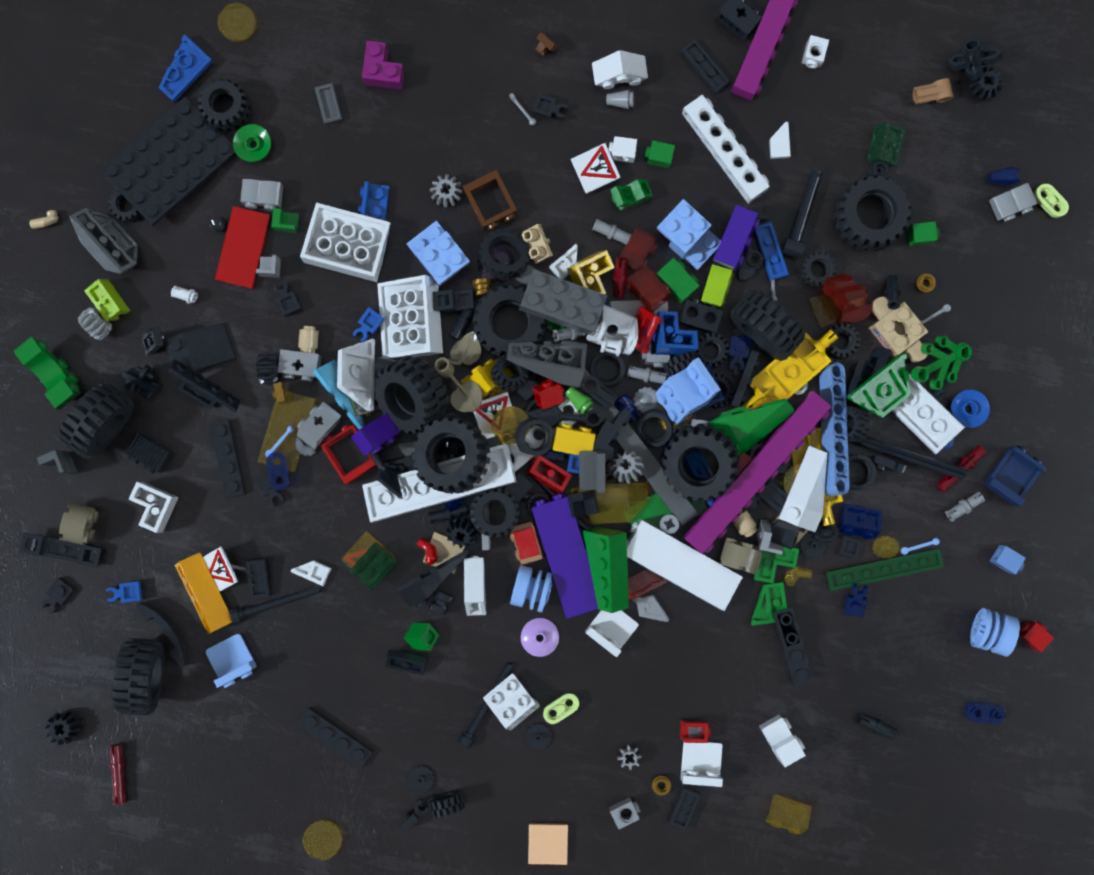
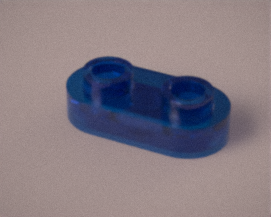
M272 452L266 461L269 483L275 490H284L290 482L287 459L280 452ZM276 458L281 460L279 465L274 464ZM278 477L283 478L282 484L277 483Z
M971 702L965 708L966 717L976 723L999 725L1006 718L1005 710L996 704ZM976 710L980 711L978 716L974 714ZM995 712L999 713L997 718H994Z

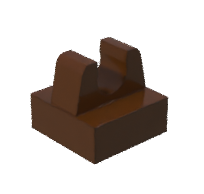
M542 32L536 37L540 43L535 50L540 55H544L548 50L555 52L559 47Z

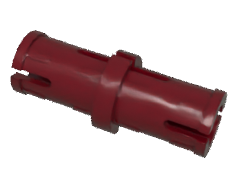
M616 257L615 273L613 274V295L618 297L620 289L619 297H624L625 284L628 279L626 274L628 258L623 257L621 262V257Z

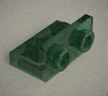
M890 122L877 124L873 131L868 161H880L891 167L897 166L905 129Z
M375 542L350 569V572L372 591L397 561L385 548Z

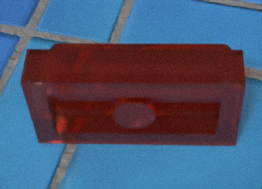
M645 569L628 578L629 600L636 599L667 583L666 579H660L659 575L649 569Z

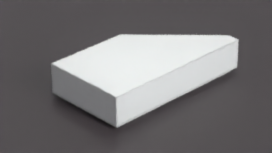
M785 122L769 140L770 159L790 158L788 122Z
M576 244L549 266L551 271L560 279L564 280L569 276L567 267L575 264L577 261L578 246Z
M314 560L293 568L291 572L324 586L332 568Z

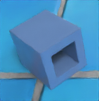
M999 545L990 562L1009 574H1017L1023 569V562L1026 558L1007 546Z

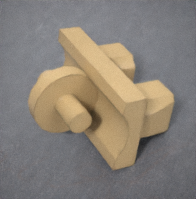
M536 224L522 233L523 240L530 246L529 255L531 259H534L535 264L553 256L548 245L551 243L550 239H546L541 224Z

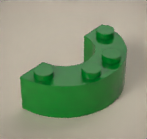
M30 337L13 352L21 363L32 371L44 384L48 391L45 393V396L53 407L61 410L80 395V389L77 385L79 380L73 373L68 372V365L61 358L58 360L48 350L49 347L43 340L40 339L38 341Z

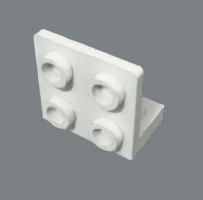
M601 610L585 632L617 657L621 653L622 646L638 627V623L623 611L609 613Z
M514 674L508 676L483 697L505 729L510 731L540 707L537 700L529 695Z
M683 742L680 778L682 783L722 787L723 779L720 776L722 744L715 742Z

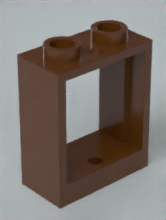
M497 169L462 186L484 231L487 229L488 231L494 230L499 226V223L503 221L510 222L516 218L515 215L518 214L517 209ZM497 183L509 209L484 220L472 195Z

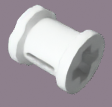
M604 335L600 352L614 353L619 357L623 340L609 339Z

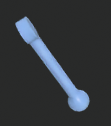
M292 425L287 427V431L271 450L265 452L266 457H272L274 455L273 452L289 433L294 432Z
M934 538L932 541L909 548L902 547L900 552L906 555L909 551L933 544L938 545L940 540Z

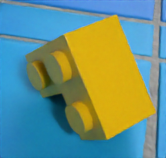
M605 250L599 251L567 267V270L574 284L606 294L599 275L615 267L608 251Z
M491 358L483 364L484 367L481 365L477 366L471 371L473 375H468L461 380L463 384L467 381H473L478 384L482 391V400L500 386L499 384L495 386V379H491L493 374H490L493 365L498 359L493 360ZM503 368L504 373L508 377L512 378L514 376L509 368Z
M561 423V426H556L552 450L579 455L580 451L593 450L596 434L588 426L579 425L578 428L574 427L573 429V425Z

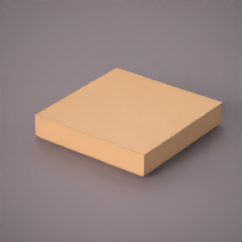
M529 823L528 864L567 865L568 824Z

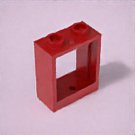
M350 424L342 427L340 433L336 436L332 434L323 440L324 443L320 445L343 482L347 485L376 467L371 456L367 454L370 460L347 474L330 447L358 431L355 425L350 426Z

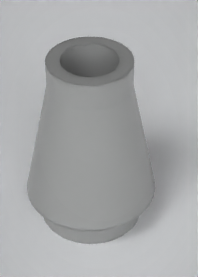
M625 90L607 94V105L626 109L634 107V92Z

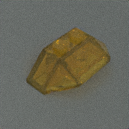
M647 482L630 483V485L627 483L605 485V493H597L595 490L599 513L583 517L591 524L631 522L648 503ZM579 486L571 487V494L591 491L580 490Z

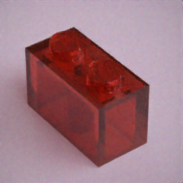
M646 265L628 278L627 287L650 311L654 312L669 301V287L665 283H661L655 271L649 269Z

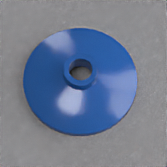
M964 390L958 393L951 403V414L966 428L982 425L989 416V402L979 391ZM966 406L971 408L969 413L965 410Z

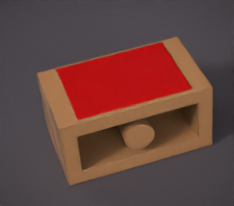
M535 520L517 525L510 531V538L512 542H515L517 549L515 550V555L521 565L547 557Z

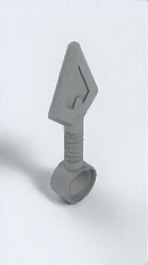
M628 589V597L637 603L640 617L664 622L669 621L668 616L654 595L640 597Z

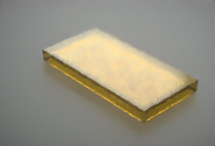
M287 391L289 403L280 404L277 403V400L275 401L257 462L296 472L301 455L295 449L296 445L294 444L298 432L297 426L302 419H307L310 416L309 413L315 407L317 399ZM292 425L294 432L289 433L273 452L274 455L272 457H266L265 452L271 450L287 431V427Z

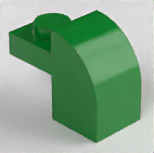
M637 179L626 186H615L610 189L612 200L620 210L636 206L653 197L646 179Z

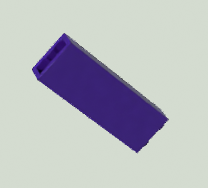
M564 493L553 495L552 500L545 501V499L535 501L531 508L567 619L596 610L598 605L588 556L576 518L571 516L568 496L564 495Z

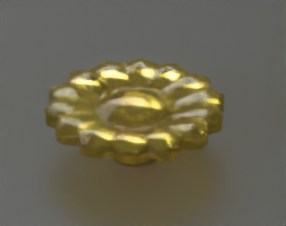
M890 536L877 538L872 546L874 554L883 559L896 556L900 548L898 541L893 537L890 538Z

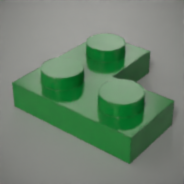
M783 547V554L763 551L757 574H754L753 580L774 583L777 565L796 568L799 549Z

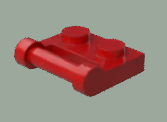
M640 306L635 316L638 320V340L635 349L647 354L650 349L648 346L658 324H661L663 318L648 308Z

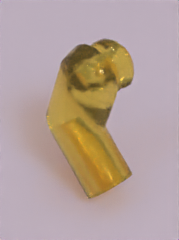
M792 568L785 575L784 580L788 586H794L800 577L811 579L812 569Z

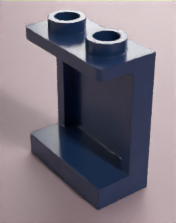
M1020 446L1009 447L983 485L1013 506H1022L1026 501L1023 497L1039 474L1045 472L1047 468L1043 466V462L1040 459L1030 457L1024 448Z

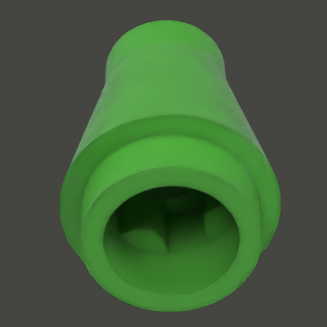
M573 386L565 393L578 413L586 414L594 405L591 401L592 398Z

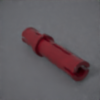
M978 445L969 455L962 457V461L957 466L967 471L975 468V464L987 454L986 450ZM946 475L936 486L945 493L959 478Z
M122 744L109 746L113 805L127 803L124 779L125 761H123Z

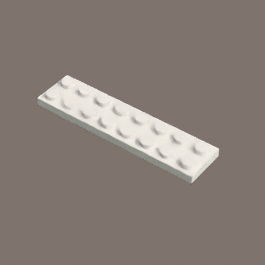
M503 444L490 448V453H487V457L490 458V464L486 463L485 469H488L486 475L482 474L480 476L482 481L479 484L474 483V488L464 490L463 493L449 494L434 490L426 486L424 481L417 477L418 471L416 470L398 475L402 492L401 498H398L378 481L362 485L370 522L374 523L477 494L484 490L487 491L490 488L495 489L516 483L508 445ZM465 456L437 463L438 467L444 473H453L463 464Z

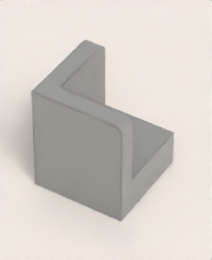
M277 255L260 257V268L256 269V273L260 277L280 278L281 259Z

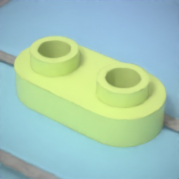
M1042 184L1035 189L1034 197L1036 201L1051 217L1059 218L1068 212V202L1053 186ZM1041 192L1045 193V198L1041 196ZM1054 206H1057L1059 210L1055 211Z
M565 693L544 708V719L550 724H556L574 713L579 707L578 697L573 693ZM568 699L573 701V704L570 706L565 703ZM551 710H555L557 714L555 716H551L549 712Z

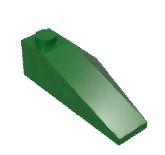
M784 398L762 404L761 408L750 410V408H746L739 414H724L708 422V425H714V429L718 431L721 428L725 431L724 435L726 437L730 435L733 439L732 444L738 448L737 455H741L750 450L794 413L795 409Z

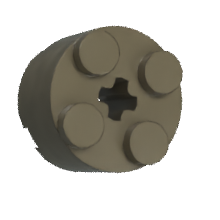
M70 502L67 505L70 508L69 512H64L62 516L59 534H63V536L59 537V539L85 545L88 541L93 540L95 530H92L93 522L96 523L98 520L99 511H95L94 507Z
M727 537L719 563L734 569L757 574L763 550H760L759 546Z

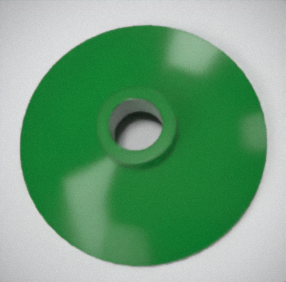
M255 124L245 125L236 132L233 139V148L242 160L257 162L268 155L271 149V138L263 127ZM253 142L257 143L255 148H251Z

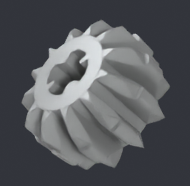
M448 174L445 175L443 180L441 176H438L439 182L433 181L432 184L435 187L430 188V192L434 193L431 196L432 199H437V205H441L443 202L445 208H447L448 202L455 206L453 200L460 201L461 199L458 195L463 194V191L459 189L461 183L456 182V177H452L449 180ZM447 188L449 190V194H445L443 189Z
M89 307L78 317L81 327L95 339L102 340L112 330L111 323L109 321L106 322L95 308Z
M624 451L623 456L617 453L618 459H612L614 465L610 467V470L614 472L613 477L615 479L618 478L620 483L626 480L629 485L631 479L637 482L636 476H642L641 469L644 468L643 463H641V457L636 456L633 451L630 454Z

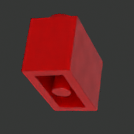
M535 456L525 472L557 493L564 491L572 476L542 456Z

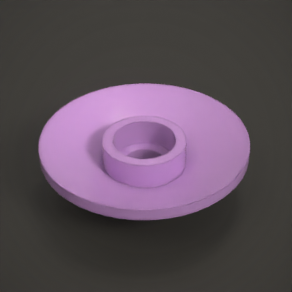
M545 618L530 620L525 624L521 632L522 646L533 656L543 657L549 655L556 649L559 642L557 627ZM541 634L544 639L537 641L536 636Z

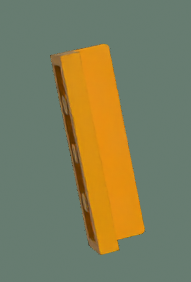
M201 553L179 561L175 567L207 633L210 634L232 623L230 613Z

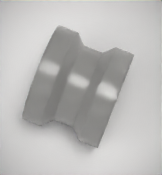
M664 515L659 520V529L666 534L675 533L679 528V521L673 515Z

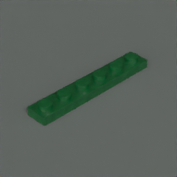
M940 548L831 570L825 573L829 591L944 568Z

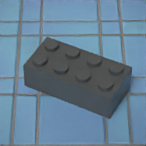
M533 269L519 310L592 336L595 333L607 295Z

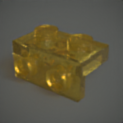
M774 794L770 812L765 822L771 823V826L775 828L788 829L793 834H802L808 829L812 806Z

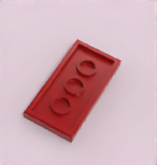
M233 206L215 277L216 281L250 289L254 288L257 276L256 269L259 268L271 215Z

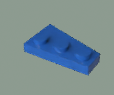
M185 34L181 39L182 43L179 49L174 54L175 58L171 66L168 67L159 86V89L173 102L213 63L212 59Z

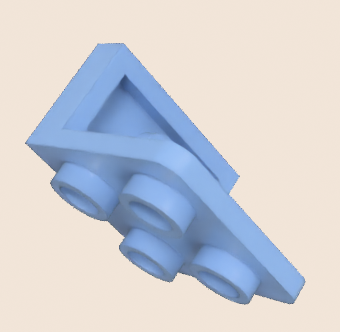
M235 634L206 650V655L218 676V679L214 680L217 688L222 685L226 688L234 684L235 678L241 676L243 679L253 674L251 670L257 667L240 634Z

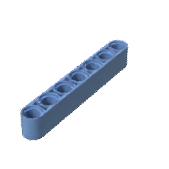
M838 362L827 365L819 372L820 397L832 406L828 410L830 414L821 421L822 451L827 453L825 494L830 497L843 495L849 491L845 368Z

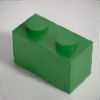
M673 258L656 273L655 277L681 304L698 289L699 281L693 274L689 275L685 271L686 267L680 260L676 261Z

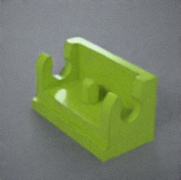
M716 265L711 266L701 299L704 305L713 304L719 306L720 310H723L733 278L732 269Z
M98 279L84 290L106 322L120 319L118 317L120 314H127L130 311L109 280Z

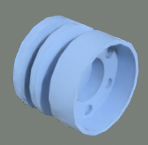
M520 565L510 604L523 607L527 599L530 600V610H533L534 603L538 602L537 611L542 612L548 603L552 587V573L547 572L545 580H542V570H539L536 578L532 577V568Z
M982 608L973 621L970 643L973 647L986 651L990 649L992 653L1007 657L1012 653L1017 644L1020 631L1019 620L1006 614L999 616L996 611Z

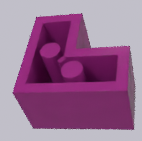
M367 41L362 72L364 84L402 90L405 72L403 65L387 62L388 48L386 43Z

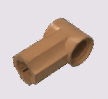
M949 78L913 88L912 96L916 105L933 101L941 103L954 98Z

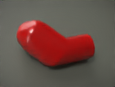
M420 538L416 546L425 550V562L428 565L435 564L438 559L436 546Z

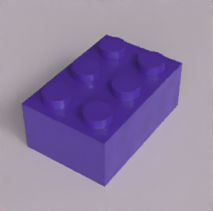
M739 205L735 206L714 256L715 265L732 269L733 272H736L737 268L741 269L745 260L743 253L745 250H749L752 243V237L750 236L752 232L756 233L760 224L757 212Z

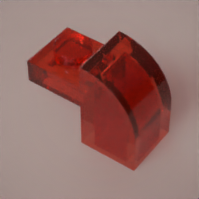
M858 284L852 288V303H842L837 306V324L848 323L854 325L870 315L873 304H866L868 300L866 285Z

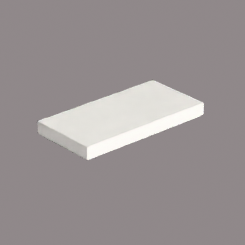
M909 374L908 383L911 389V396L894 408L892 412L932 452L937 454L965 427L919 382L914 381Z

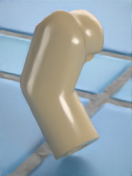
M48 210L46 213L47 217L30 220L31 228H43L56 223L59 219L57 211Z

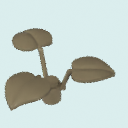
M474 331L466 334L460 341L458 340L454 344L450 352L451 359L442 357L437 359L434 364L438 376L441 375L443 378L450 377L459 388L452 393L451 404L456 410L461 412H475L482 403V391L478 384L473 381H467L461 386L453 376V365H461V363L472 365L481 357V345Z

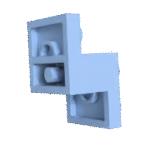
M684 199L657 227L671 241L669 247L695 271L718 249L721 242L709 230L711 224Z
M437 221L406 243L439 286L470 263L448 232L444 231Z
M698 357L686 369L669 377L655 395L658 402L667 411L668 417L675 425H678L688 415L706 406L721 389Z

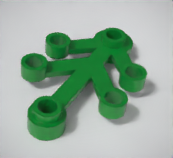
M937 336L935 344L937 347L948 348L952 353L947 355L935 348L932 343H923L921 352L938 358V360L925 367L917 366L911 371V377L914 381L926 382L929 378V373L939 369L937 377L930 381V388L933 390H941L944 380L954 383L957 380V373L961 363L968 360L972 355V349L968 344L962 342L955 344L948 340L946 336ZM954 361L951 371H947L950 363Z

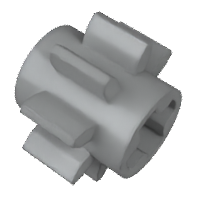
M627 744L626 749L620 748L622 755L617 756V759L623 760L621 763L622 768L627 765L631 770L633 765L639 766L637 759L642 758L641 754H636L637 747L631 749L629 744ZM626 754H628V755H631V754H632L633 759H632V760H631V759H628V760L626 761V756H625V755H626Z

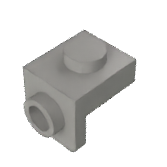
M650 343L648 346L650 349L647 354L642 353V359H645V364L654 365V368H664L663 365L670 360V355L651 354Z

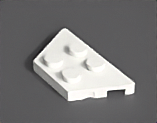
M375 339L338 350L337 388L369 412L374 410Z

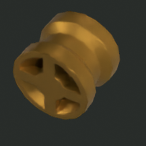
M490 278L472 281L475 287L474 297H482L487 294V291L490 290Z

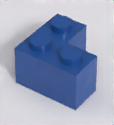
M659 311L656 314L662 317L663 320L661 324H658L653 335L654 354L679 356V354H684L685 352H696L698 350L697 331L679 330L678 312Z

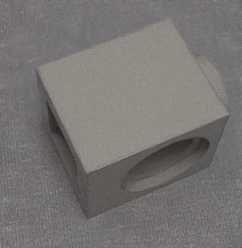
M630 797L609 807L618 829L640 819L638 815L641 812L636 801L632 802ZM628 808L631 810V814L629 816H622L621 811Z

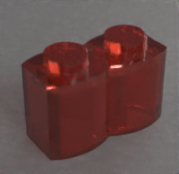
M637 227L619 256L621 257V262L623 257L628 258V269L635 273L639 269L643 271L648 263L646 257L649 253L652 255L658 246L655 243L657 238Z
M849 274L827 277L823 286L824 293L834 300L835 305L840 310L845 312L864 307L867 295L859 285H856L854 279Z

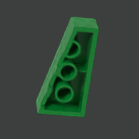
M601 526L583 530L598 609L609 613L628 609L626 532Z

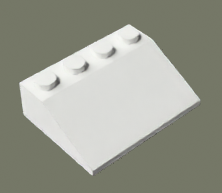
M316 203L300 258L307 264L377 282L391 223Z
M422 275L378 283L379 312L385 318L381 324L383 357L392 359L443 353L440 312H435L433 292L439 290L438 283L432 276Z

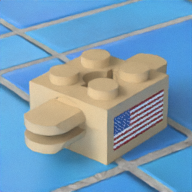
M879 297L873 300L870 309L878 318V321L870 326L869 329L885 349L892 351L891 357L893 358L904 351L912 362H919L925 359L927 354L921 352L922 343L919 339L928 331L908 305L903 302L898 309L891 310L887 306V298Z

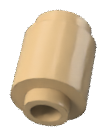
M304 326L303 329L299 330L298 348H300V352L315 354V350L318 349L319 331H315V327Z
M741 509L739 512L740 517L733 525L740 535L747 538L758 531L756 528L757 524L747 510L742 511Z

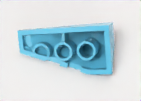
M333 360L313 371L315 376L332 395L334 394L336 402L343 410L347 411V416L358 429L366 426L362 414L357 415L355 408L358 405L355 406L356 402L337 388L338 362Z

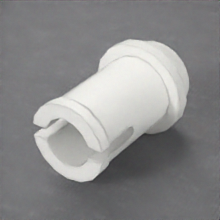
M175 285L172 288L171 296L191 304L196 302L198 293L194 289L188 290Z

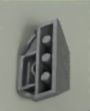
M86 207L70 215V220L80 243L105 270L122 274L136 266L138 244L113 217L91 211V209Z

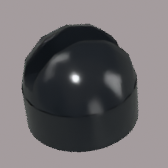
M222 216L209 221L213 231L222 232L225 230L226 223Z

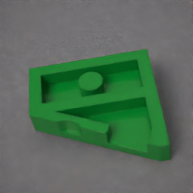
M783 582L762 585L750 622L752 626L775 623L773 612L787 608Z

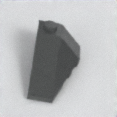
M568 340L558 344H551V341H544V344L536 345L532 342L509 343L506 360L557 383L580 388L585 371L587 344Z

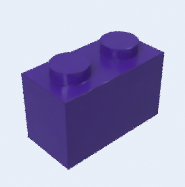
M386 413L359 429L351 438L364 456L371 452L374 455L383 449V444L388 446L396 440L395 436L400 430Z

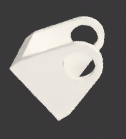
M604 305L595 333L592 336L587 335L586 339L598 345H602L604 335L613 340L619 341L622 339L623 343L620 353L630 355L638 340V320L634 316ZM616 325L617 329L614 333H608L607 327Z

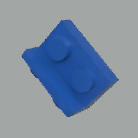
M365 181L364 186H361L360 198L363 199L362 205L358 207V214L386 221L390 187L370 184L368 181Z

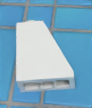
M478 556L464 558V603L467 616L486 615L484 559Z

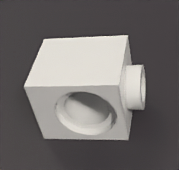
M811 35L806 44L802 63L806 64L809 68H820L824 62L829 40ZM811 51L818 52L819 56H813Z
M614 136V141L609 144V153L612 154V159L634 163L637 139Z

